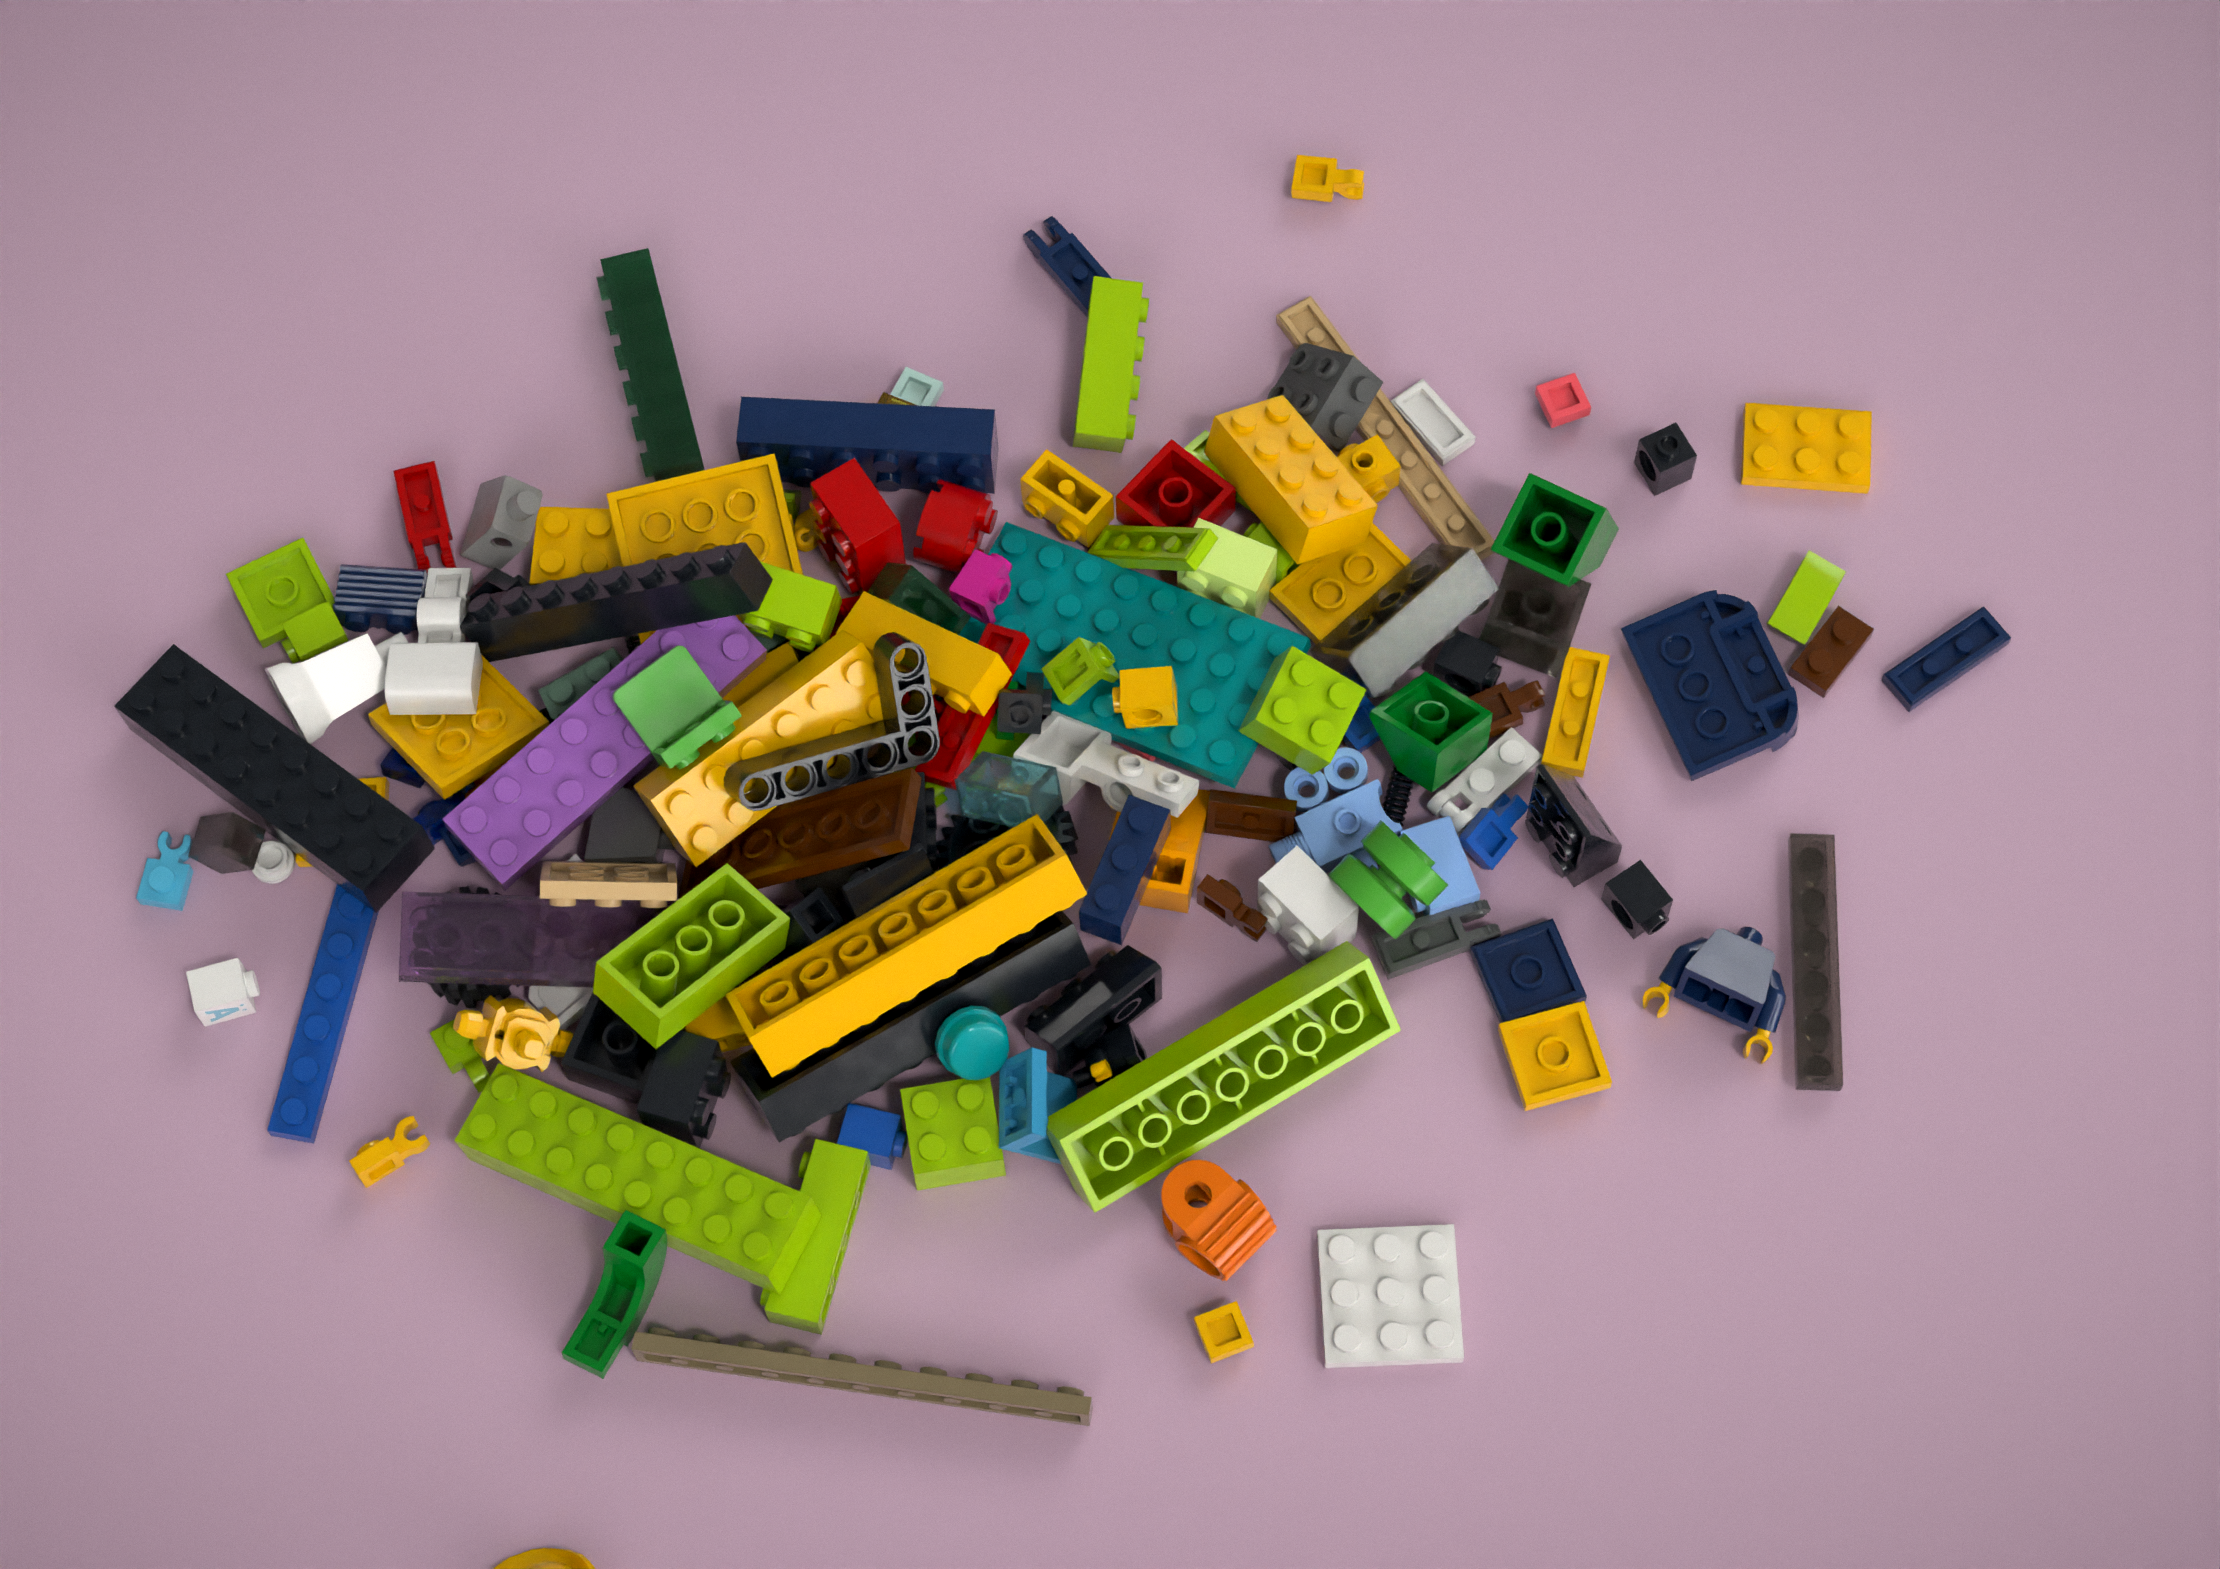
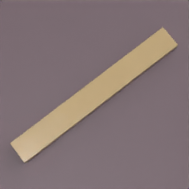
M1311 296L1276 315V323L1296 350L1301 344L1309 343L1356 357ZM1379 389L1356 427V431L1364 441L1377 434L1401 466L1398 487L1460 571L1463 572L1494 553L1490 550L1494 539L1383 391Z

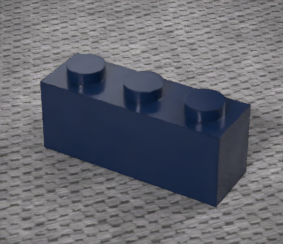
M1128 795L1089 886L1087 895L1080 907V931L1122 946L1171 831L1170 809Z

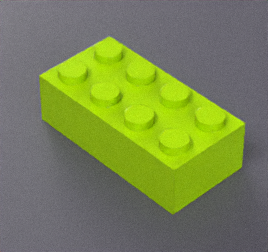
M726 863L599 959L595 967L593 993L657 1049L723 998L725 994L732 991L782 952L786 947L790 918Z

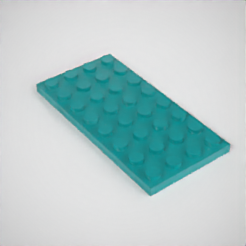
M1006 522L987 555L992 553L999 554L1006 558L1013 567L1008 574L1011 580L1009 595L1004 603L1001 605L997 604L993 610L996 618L994 624L1024 632L1030 639V643L1011 680L1018 682V690H1026L1027 672L1043 673L1041 669L1078 637L1093 643L1101 642L1115 658V662L1112 665L1119 676L1120 670L1172 666L1177 684L1178 725L1126 729L1122 713H1115L1113 708L1112 690L1113 687H1120V678L1114 683L1103 679L1099 680L1071 705L1060 702L1045 675L1044 689H1052L1051 712H1058L1111 734L1112 740L1235 789L1259 744L1238 730L1274 659L1291 646L1307 654L1311 647L1310 638L1134 570L1122 568L1108 560ZM955 610L945 629L978 644L987 624Z

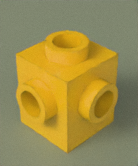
M1378 434L1359 445L1357 443L1350 444L1338 453L1337 458L1375 503L1383 500L1391 489L1399 485L1401 466Z

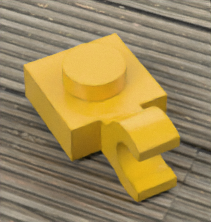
M1297 155L1291 188L1292 198L1332 202L1334 192H1338L1348 199H1362L1364 171L1358 169H1337V158Z
M414 1116L406 1117L397 1124L395 1136L392 1140L386 1137L381 1141L373 1140L368 1142L357 1151V1156L349 1160L366 1188L405 1165L403 1160L407 1157L419 1154L430 1146V1142L425 1134L416 1140H407V1134L419 1126Z

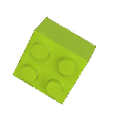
M760 561L773 581L758 611L739 614L743 624L748 626V630L754 635L772 639L775 633L790 639L789 645L800 650L813 652L815 646L820 647L830 639L842 603L837 586Z
M1291 646L1274 659L1238 731L1313 775L1331 763L1367 689L1296 647Z
M990 1077L981 1080H966L963 1078L900 1089L917 1191L1006 1176L1002 1149H999V1128Z

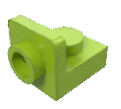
M1081 637L1074 640L1041 669L1060 702L1067 705L1075 702L1099 680L1103 679L1114 683L1120 678L1112 665L1115 662V658L1111 651L1101 642L1093 643Z

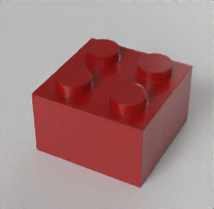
M1171 439L1116 495V519L1123 525L1194 528L1198 518L1222 526L1235 512L1236 488Z

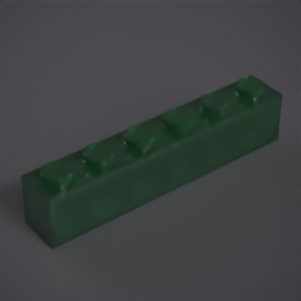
M649 248L600 259L604 275L598 276L596 279L602 301L609 299L611 301L613 310L605 311L610 335L619 334L621 345L613 347L619 371L628 370L630 380L622 382L628 406L636 405L639 416L631 417L637 442L645 440L648 452L640 453L645 477L654 476L655 482L703 471L705 469Z

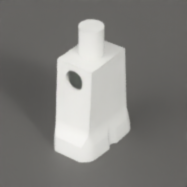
M402 632L375 646L367 633L362 634L300 663H279L264 669L282 707L301 738L310 744L323 736L326 728L333 720L385 689V674L390 644L408 643Z

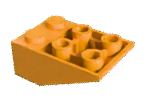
M1198 789L1197 796L1178 818L1171 815V831L1139 905L1188 914L1207 821L1210 791ZM1119 811L1116 813L1110 837L1121 814Z

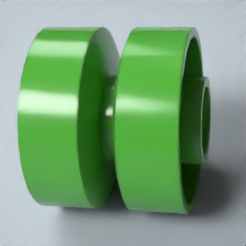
M1380 820L1361 840V843L1368 854L1381 867L1379 869L1374 865L1368 867L1357 857L1348 854L1328 875L1376 923L1396 940L1416 920L1413 911L1404 902L1402 897L1408 892L1420 903L1429 906L1447 888L1448 884L1431 868L1435 862L1404 832L1398 837Z

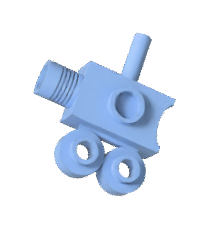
M1348 747L1337 749L1331 763L1324 767V774L1319 770L1312 775L1300 767L1295 768L1288 774L1284 783L1286 799L1296 800V810L1305 813L1294 817L1299 830L1296 832V835L1294 833L1289 838L1285 837L1282 841L1279 840L1268 845L1275 863L1279 862L1294 847L1298 846L1325 873L1332 871L1348 854L1357 857L1368 867L1374 865L1379 869L1376 862L1364 849L1361 840L1380 820L1398 837L1402 827L1400 823L1393 822L1381 806L1380 796L1383 793L1379 780H1374L1365 785L1368 779V766L1366 759L1359 751ZM1350 767L1355 773L1349 779H1342L1339 776L1341 769ZM1309 785L1314 787V794L1310 797H1302L1299 791L1303 786ZM1328 785L1334 791L1342 794L1326 802L1329 794Z

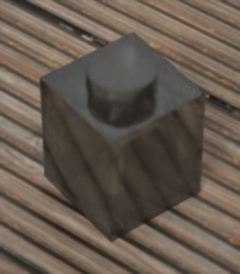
M234 812L200 817L188 857L221 874L254 870L266 829Z

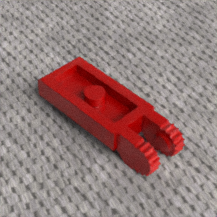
M435 461L393 470L408 541L411 549H414L418 569L426 570L428 575V569L431 568V564L426 554L425 546L440 543L442 551L441 559L443 565L446 568H457L450 540H453Z

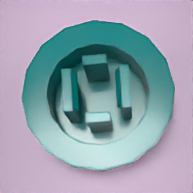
M983 1006L962 1008L947 1017L939 1028L935 1041L937 1057L945 1068L966 1080H981L996 1073L1007 1060L1010 1049L1006 1025L996 1012Z

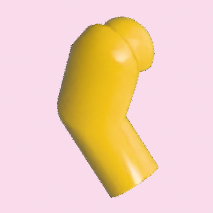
M811 508L797 516L794 526L797 549L803 552L814 550L817 547L816 541L820 539L813 525V521L817 518Z

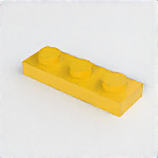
M1568 646L1541 764L1569 775L1583 778L1610 655Z

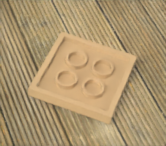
M543 861L540 876V899H549V905L560 907L575 906L576 899L595 900V906L620 907L622 906V900H640L641 907L664 908L667 907V901H677L675 863Z

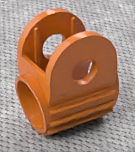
M1191 1160L1179 1164L1167 1175L1161 1191L1162 1219L1168 1234L1176 1241V1248L1197 1268L1221 1281H1227L1277 1231V1226L1274 1224L1271 1215L1250 1186L1241 1179L1235 1181L1225 1170L1212 1162ZM1195 1201H1202L1207 1205L1202 1208H1194L1189 1204Z

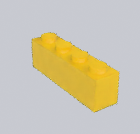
M865 591L836 631L837 634L844 630L861 640L872 657L876 641L887 633L896 632L917 643L924 649L927 657L932 695L935 693L944 697L948 705L961 713H966L969 709L984 717L998 697L999 691L1004 688L1012 676L1011 671L998 653ZM905 648L896 654L894 665L903 659Z

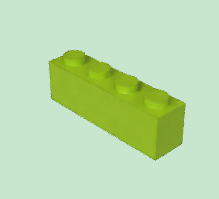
M1093 276L1072 447L1122 453L1125 439L1133 440L1136 415L1128 414L1130 400L1137 401L1140 387V376L1133 375L1134 361L1142 362L1145 337L1137 336L1139 322L1146 323L1149 298L1142 297L1143 282Z
M815 1139L812 1152H804L799 1168V1178H803L800 1192L812 1197L822 1216L781 1294L778 1295L763 1288L760 1305L765 1306L764 1310L769 1322L822 1335L871 1168L868 1151Z

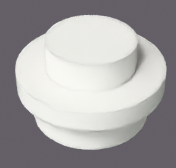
M266 841L258 845L254 850L250 866L252 872L260 881L274 884L290 876L295 867V857L292 850L280 841Z

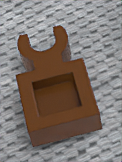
M1207 874L1197 887V904L1229 926L1233 927L1236 925L1245 935L1258 942L1267 930L1264 925L1267 923L1268 918L1256 909L1243 904V898L1240 897L1241 893L1233 884L1224 879L1217 881Z

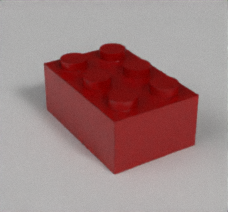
M853 458L811 482L813 500L809 502V505L817 518L813 521V525L820 537L816 542L825 559L829 563L835 560L842 570L839 572V577L850 594L857 592L859 596L864 591L869 594L878 592L884 594L908 580L900 522L857 460Z

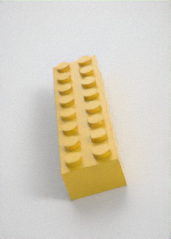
M1036 814L725 995L748 1039L773 1078L783 1071L793 1069L803 1059L822 1048L834 1045L841 1037L858 1027L872 1023L879 1015L901 1002L913 999L920 991L939 980L953 976L958 969L975 959L989 955L999 945L1011 938L1030 931L1037 923L1054 913L1068 909L1075 901L1087 895V892L1067 854L1039 815Z

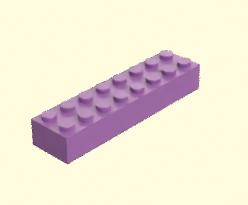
M735 615L654 632L442 819L445 827L504 891L654 759L652 753L613 701V692L674 646H683L688 650L721 698L726 696L766 660L767 649Z

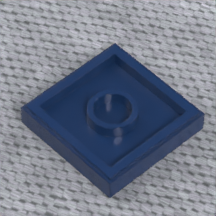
M1553 918L1472 946L1470 949L1472 959L1500 1023L1586 1001L1587 995Z

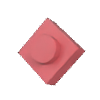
M1575 373L1536 386L1535 395L1551 428L1590 415L1591 405Z

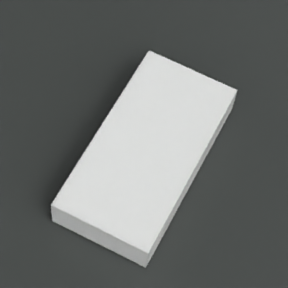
M1421 379L1390 401L1422 445L1441 466H1444L1475 444L1476 437L1424 379Z

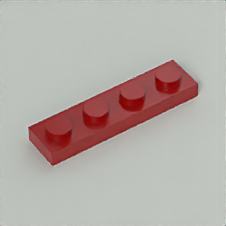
M988 623L978 644L998 653L1011 671L1012 676L1003 688L1007 689L1030 643V639L1024 632ZM999 695L984 717L969 709L966 713H961L947 704L937 725L940 739L938 752L932 760L917 765L915 769L916 772H925L926 782L957 791L998 708Z

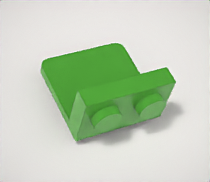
M683 646L671 648L618 687L612 695L615 704L660 766L669 769L676 765L680 770L692 763L700 756L697 750L710 739L717 743L727 737L736 729L733 722L742 716L732 701L721 698L691 654Z

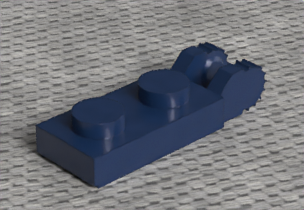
M1050 216L1043 223L1046 232L1053 238L1054 245L1048 247L1033 230L1024 233L1023 240L1033 255L1040 260L1041 265L1087 317L1093 276L1111 277L1073 233L1069 234L1055 217Z

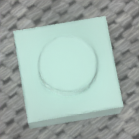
M905 367L889 395L887 403L935 406L944 391L943 382Z

